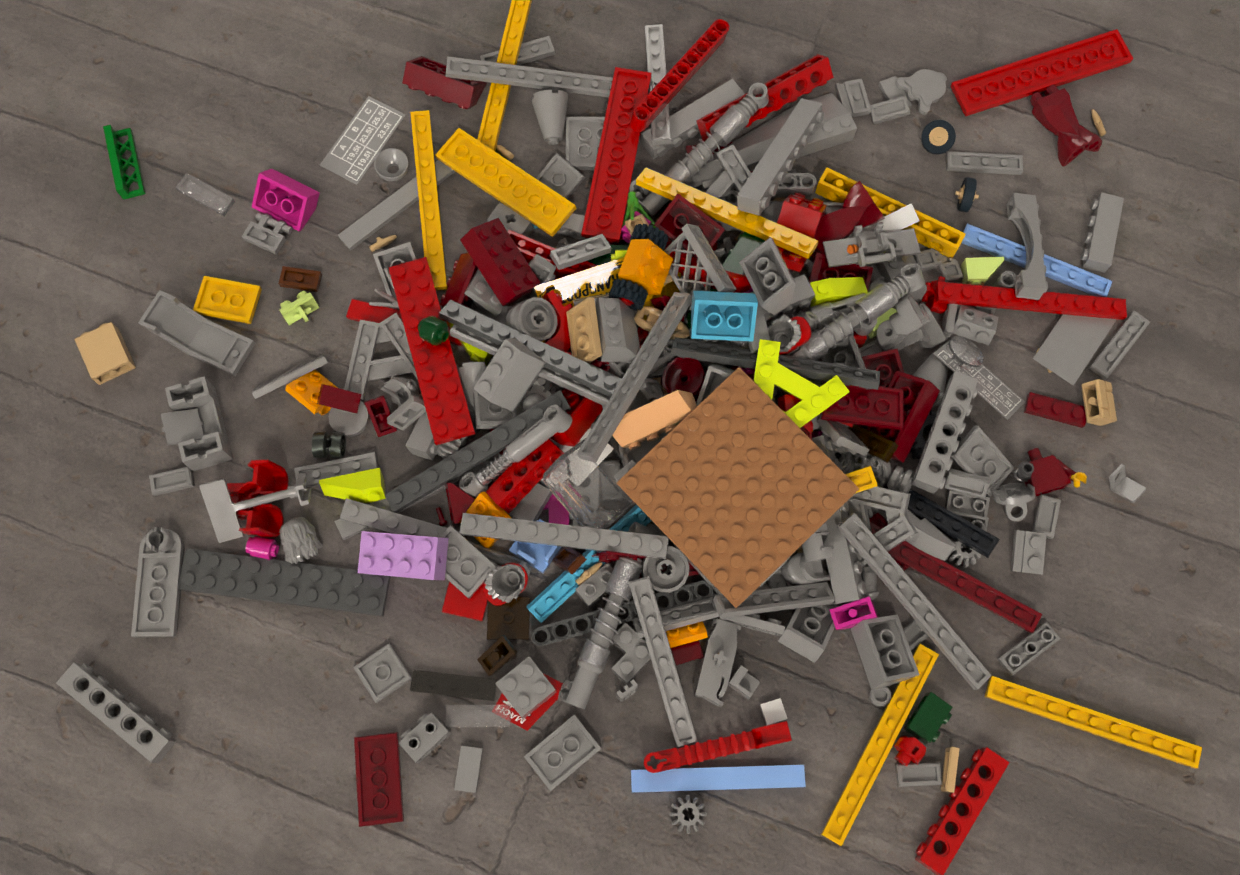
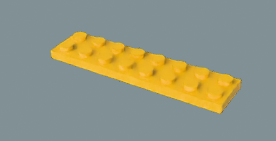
M460 128L455 131L435 154L439 161L552 237L577 209L575 204Z

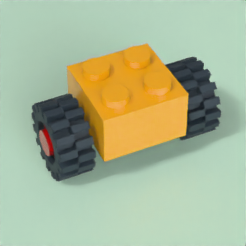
M635 225L628 250L618 273L622 281L620 279L614 280L609 298H619L630 309L637 311V309L641 310L643 308L647 295L661 294L673 258L664 252L669 239L668 235L664 234V231H659V228H653L652 225Z

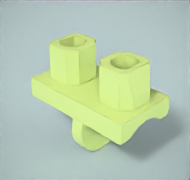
M302 291L298 293V299L291 303L286 300L280 304L281 309L279 311L288 325L301 318L305 322L309 321L307 315L319 309L310 292Z

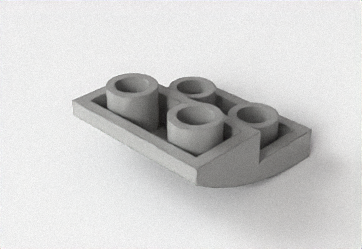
M948 490L945 509L987 532L989 520L987 514L990 498H981Z

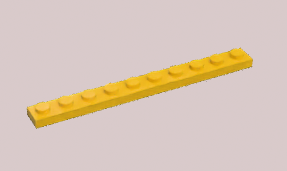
M532 0L511 1L496 63L517 64ZM491 83L477 140L493 151L496 150L511 85Z
M429 110L414 111L410 113L424 257H427L436 290L447 289L430 112Z
M645 168L636 179V185L670 200H673L677 194H680L707 216L765 241L771 237L777 246L809 259L817 247L818 240L764 217L738 210V206L651 169Z
M922 644L917 646L913 654L920 675L898 683L821 833L822 836L839 846H842L939 656L938 653Z
M994 676L989 678L985 693L986 698L1194 769L1199 766L1202 751L1200 746Z

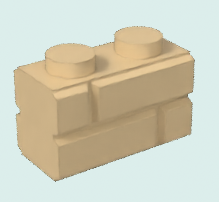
M1097 379L1082 384L1087 423L1102 426L1116 422L1117 417L1111 383Z

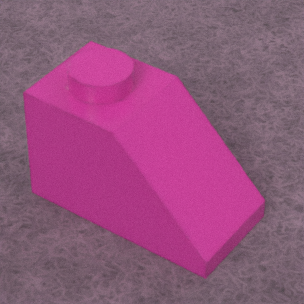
M870 596L829 610L836 630L849 629L863 620L878 618Z

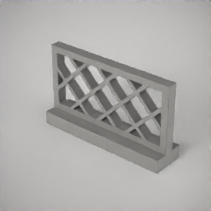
M686 224L682 228L683 233L664 250L668 255L675 251L674 263L671 264L669 274L680 293H688V282L694 283L693 291H698L699 284H706L705 291H710L711 285H713L718 292H734L736 290L734 284L699 226ZM687 239L688 249L681 250L682 242ZM681 252L687 253L685 265L679 264ZM692 254H696L698 257L697 266H690ZM679 266L685 267L683 279H680L678 276ZM690 268L696 269L694 281L688 280ZM701 269L707 272L706 282L700 281Z

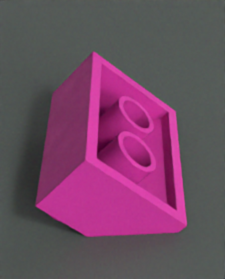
M269 169L258 174L252 208L272 216L277 221L282 220L293 229L301 231L316 210L320 192L274 169Z

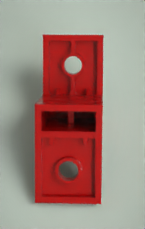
M794 192V194H790L784 200L777 223L814 239L827 205L823 204L824 201L813 198L809 200L805 198L804 194ZM777 246L788 269L801 272L807 262V258Z

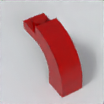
M552 290L542 296V298L554 307L557 315V327L552 337L544 343L567 352L571 347L566 312L573 307L571 303L563 306L560 295Z

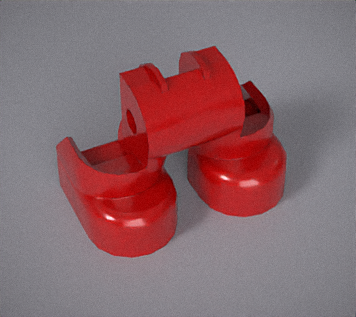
M251 460L247 465L254 469L252 481L246 483H227L232 502L237 503L255 498L261 494L267 495L288 489L289 479L286 470L282 466L270 460ZM262 504L236 511L239 520H247L246 528H239L238 531L247 535H258L261 537H277L280 535V528L284 524V519L280 508L277 506Z

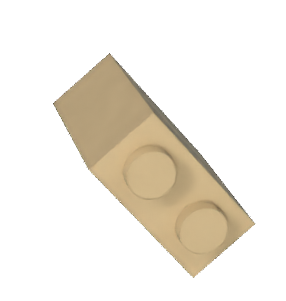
M112 322L102 324L99 328L85 332L80 337L74 339L91 379L98 385L136 368L119 329Z

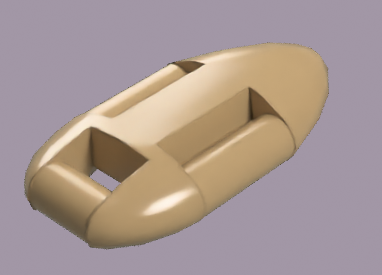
M643 306L641 310H637L634 320L639 327L650 332L663 311L655 307ZM644 315L648 316L647 321L643 319ZM682 321L679 322L670 339L674 340L675 337L685 339L690 336L688 328Z

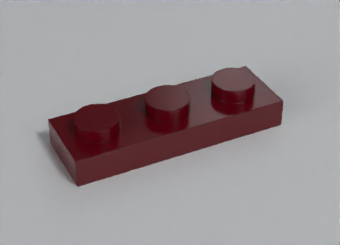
M1032 392L1027 394L1024 413L1080 428L1085 426L1086 413L1084 406Z

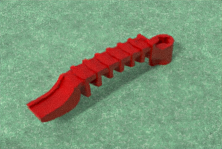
M668 239L665 249L672 243L671 239ZM672 251L669 256L673 258L672 263H674L675 251ZM681 252L679 264L685 265L687 253ZM695 257L691 258L690 266H697ZM679 266L678 272L684 276L685 267ZM690 268V280H695V268ZM701 269L700 281L706 282L707 272ZM726 271L736 288L733 293H743L750 290L751 285L745 274L741 275Z
M785 721L755 728L749 732L743 731L741 734H731L728 737H719V739L715 740L710 739L703 743L697 742L690 746L684 745L681 748L675 747L652 752L644 758V767L650 773H658L680 768L684 765H692V763L696 762L701 763L709 759L714 760L715 758L726 757L734 753L739 754V752L751 751V749L755 748L760 749L792 741L788 723ZM650 757H655V760H667L657 764V769L647 765V762H650Z

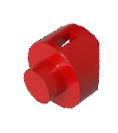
M901 736L894 745L898 751L895 758L904 766H908L910 762L919 764L926 753V747L915 737Z

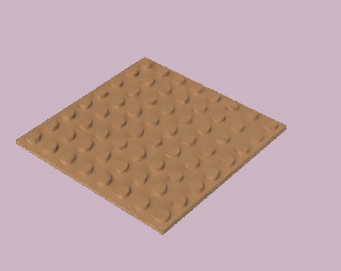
M740 367L616 483L735 608L747 599L859 490L840 468Z

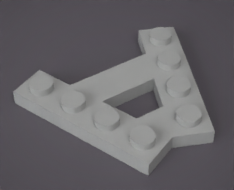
M734 145L716 153L725 171L705 192L721 200L734 186L740 192L751 175ZM710 217L722 227L742 231L740 229H737L733 226H730L726 223H723L719 220Z
M397 313L380 323L360 320L344 390L362 394L360 400L364 401L369 381L413 373L418 380L404 325ZM392 341L400 353L399 356L373 360L376 344Z
M877 486L856 493L847 501L849 516L855 513L870 532L871 527L867 506L886 511L888 525L873 535L887 552L918 533L906 515L911 495L909 493ZM857 552L858 561H860L862 567L866 566L867 562Z

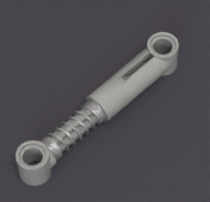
M551 405L546 409L539 421L507 445L503 455L499 454V458H495L494 462L491 461L490 465L487 464V468H482V470L475 473L467 472L464 474L459 482L460 489L476 499L481 492L487 491L488 484L496 476H499L500 473H503L504 469H508V466H512V463H519L557 432H565L572 423V417L558 405Z

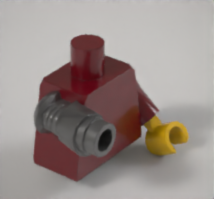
M1039 448L1029 450L1027 454L1031 462L1020 463L1018 469L1014 472L1015 478L1018 481L1025 482L1026 487L1027 484L1035 487L1036 497L1041 494L1044 495L1064 489L1071 484V481H1073V485L1076 488L1080 487V481L1084 484L1087 482L1085 473L1075 472L1059 459H1056L1054 455L1043 458Z

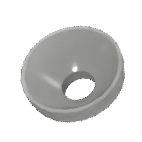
M388 148L382 150L376 156L374 168L380 178L386 181H397L407 174L409 161L403 151L396 148ZM391 166L399 168L394 174L388 172Z

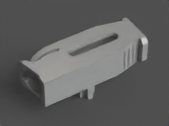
M713 619L712 625L715 627L706 645L694 697L703 698L718 707H722L724 702L719 699L725 694L729 683L738 643L737 632H740L742 626L720 619ZM721 679H722V680H723L722 687H721V690H720V692H719V694H718V696H717V692H718V690H719V688H720V686H721Z

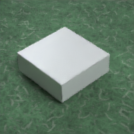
M781 698L760 704L766 726L787 719Z

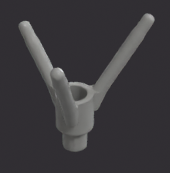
M384 268V272L393 287L391 275L388 269ZM374 290L375 293L392 302H369L370 306L399 309L396 296L392 297L381 290Z

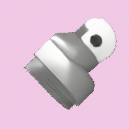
M910 294L898 300V303L895 305L897 312L891 315L889 320L882 322L877 329L879 344L888 350L897 348L899 351L917 342L922 348L932 349L947 340L931 310L924 303L918 305Z
M823 524L802 544L803 553L792 555L781 566L782 575L789 584L797 586L830 580L829 575L824 576L821 563L822 560L833 557V546L824 547L822 536L831 534L828 532L827 524Z

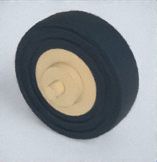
M934 120L928 123L921 135L923 147L932 154L946 153L952 148L956 139L955 129L949 122L944 120Z
M966 177L959 191L955 192V195H958V211L969 212L974 199H978L979 195H976V179Z

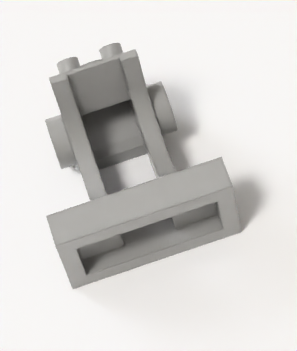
M392 376L380 388V390L390 394L392 401L398 405V408L387 417L389 425L404 431L426 412L424 401L420 399L418 384L413 379Z

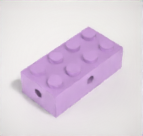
M362 531L358 573L445 580L449 538Z

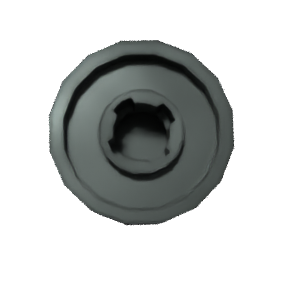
M314 432L312 437V454L314 458H327L328 455L331 458H344L346 452L345 433L332 432L328 435L327 432Z

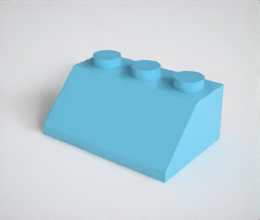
M693 291L691 339L753 342L758 307L756 295L754 293Z

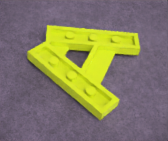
M760 339L754 382L771 400L773 398L774 385L801 400L787 412H784L799 428L806 425L850 392L837 375L821 387H818L778 363L781 342Z

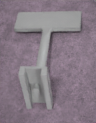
M307 473L299 474L296 484L289 486L286 490L237 503L232 502L225 478L200 484L199 488L218 542L221 543L244 536L242 532L238 531L241 525L236 511L288 497L291 499L298 497L301 506L309 504L312 488L307 489V486H305L308 477Z

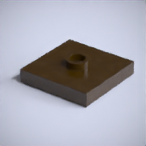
M530 597L513 598L509 603L501 606H495L488 601L487 640H498L503 635L508 640H529L530 611L526 606L530 603Z

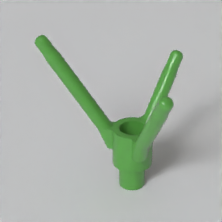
M629 192L623 226L625 221L629 219V216L631 220L634 219V212L637 211L641 212L645 218L651 221L653 228H656L654 226L655 222L639 204L636 193Z

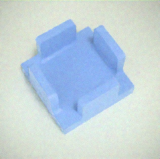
M515 541L509 552L544 574L552 559L561 549V546Z

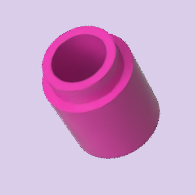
M255 536L250 537L246 543V553L253 557L271 560L279 552V545H277L274 539Z

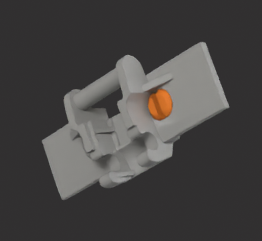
M883 222L876 223L875 228L870 231L862 232V225L855 226L853 238L823 242L828 267L849 264L865 267L866 264L886 261L893 263L896 262V257L920 254L921 251L915 230L907 229L886 233L882 232ZM881 252L884 253V254L872 255V256H866V257L864 256V255L874 254V253H881Z

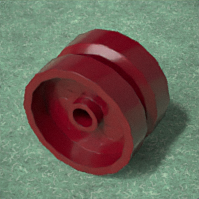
M675 358L668 363L663 372V387L668 394L677 390L690 392L697 403L708 369L697 359Z

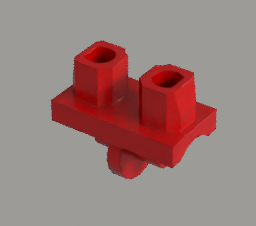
M939 276L936 281L926 282L927 291L922 297V301L926 302L925 305L931 312L942 314L946 311L948 304L936 303L935 284L938 281L945 282V277Z

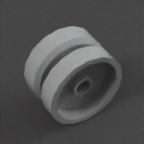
M533 297L513 305L508 311L506 325L539 341H543L554 334L557 327V315L554 307L548 301Z
M668 545L667 559L653 557L641 559L642 577L649 576L653 589L659 592L670 593L678 590L685 584L688 578L689 564L687 558L680 550ZM663 564L667 565V570L665 572L661 571V569H663L661 565Z

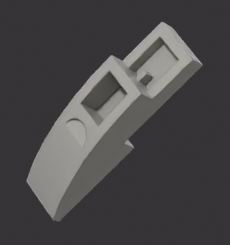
M879 509L878 512L887 519L886 511ZM907 509L906 515L918 533L905 541L929 555L944 561L947 560L957 545L926 518L919 520Z

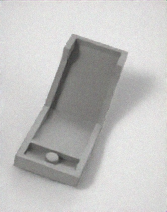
M159 290L138 324L184 353L233 376L237 375L256 344L245 336L207 320L181 303L176 297Z

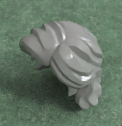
M304 517L292 518L280 528V539L283 551L285 552V561L291 564L303 562L304 557L308 560L310 557L317 556L318 549L323 547V544L316 537L315 526L310 524Z

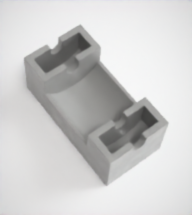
M204 376L190 380L188 385L180 383L165 388L169 407L174 412L198 409L200 422H203V439H191L178 443L182 462L192 471H197L233 460L216 389Z

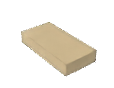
M948 747L945 749L941 792L954 793L959 748Z

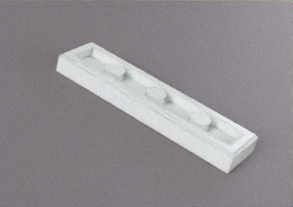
M911 203L885 216V219L880 222H883L882 232L887 233L900 231L920 220ZM876 223L864 227L862 232L873 230ZM852 232L848 238H853L854 232Z

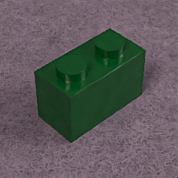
M926 693L905 725L904 730L924 744L931 743V741L934 743L941 733L939 731L941 725H945L951 718L952 714L950 711L953 707L934 693Z

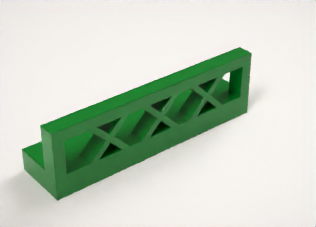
M111 125L103 126L117 193L123 200L146 194L131 128L115 131ZM128 135V140L125 144L119 142L118 137ZM126 150L132 153L128 160L122 158ZM129 166L135 168L131 176L125 173ZM133 182L137 183L139 189L129 192L130 185Z

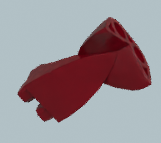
M1052 85L1046 89L1045 97L1040 92L1034 93L1031 96L1032 114L1046 129L1058 136V158L1063 167L1073 161L1084 150L1099 151L1102 145L1101 138L1078 123L1070 95L1065 88L1059 90L1055 85Z
M860 181L850 189L842 209L821 217L814 238L818 240L815 252L811 254L813 260H815L817 252L825 254L823 242L846 239L854 231L855 226L862 225V228L885 219Z

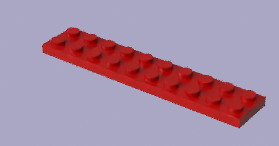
M1118 29L954 81L950 87L966 117L1033 95L1037 92L1046 91L1052 85L1058 87L1131 63L1134 58Z
M615 67L581 233L582 237L591 238L603 234L607 241L620 243L621 229L623 227L628 193L641 132H636L630 127V120L635 108L649 93L652 77L650 72Z
M427 257L388 267L435 445L476 434L449 337L445 342L435 346L422 340L419 336L418 325L422 319L429 316L441 319L439 315L441 307Z

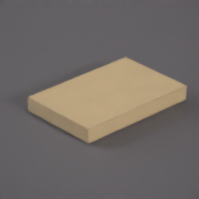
M587 297L566 313L572 356L591 363L602 356L595 300L593 297Z

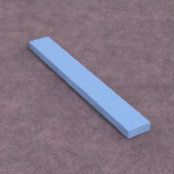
M967 224L963 233H966L961 243L995 257H1004L1005 261L1025 268V246L973 225ZM1044 254L1045 277L1093 296L1107 297L1112 284L1111 280Z
M804 765L678 768L658 773H650L647 770H631L632 793L806 787Z

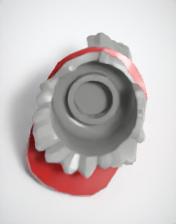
M783 314L768 326L770 340L781 342L779 355L793 352L799 346L808 342L811 337L810 325L804 317L796 316L789 318Z
M521 561L520 564L506 563L502 566H497L492 572L488 573L483 585L486 599L495 606L509 603L513 598L517 599L518 595L527 587L528 577L531 573L528 563Z

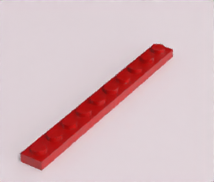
M939 281L935 284L936 303L1124 320L1127 317L1126 299L1045 292L1039 300L1016 297L1015 289Z

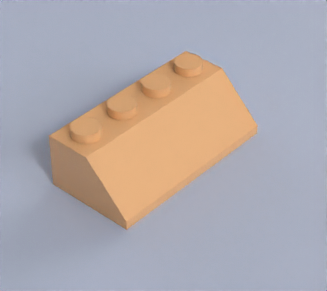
M677 390L626 413L613 433V437L621 447L632 450L640 447L643 441H654L659 438V434L664 432L666 434L670 433L697 407L693 394Z

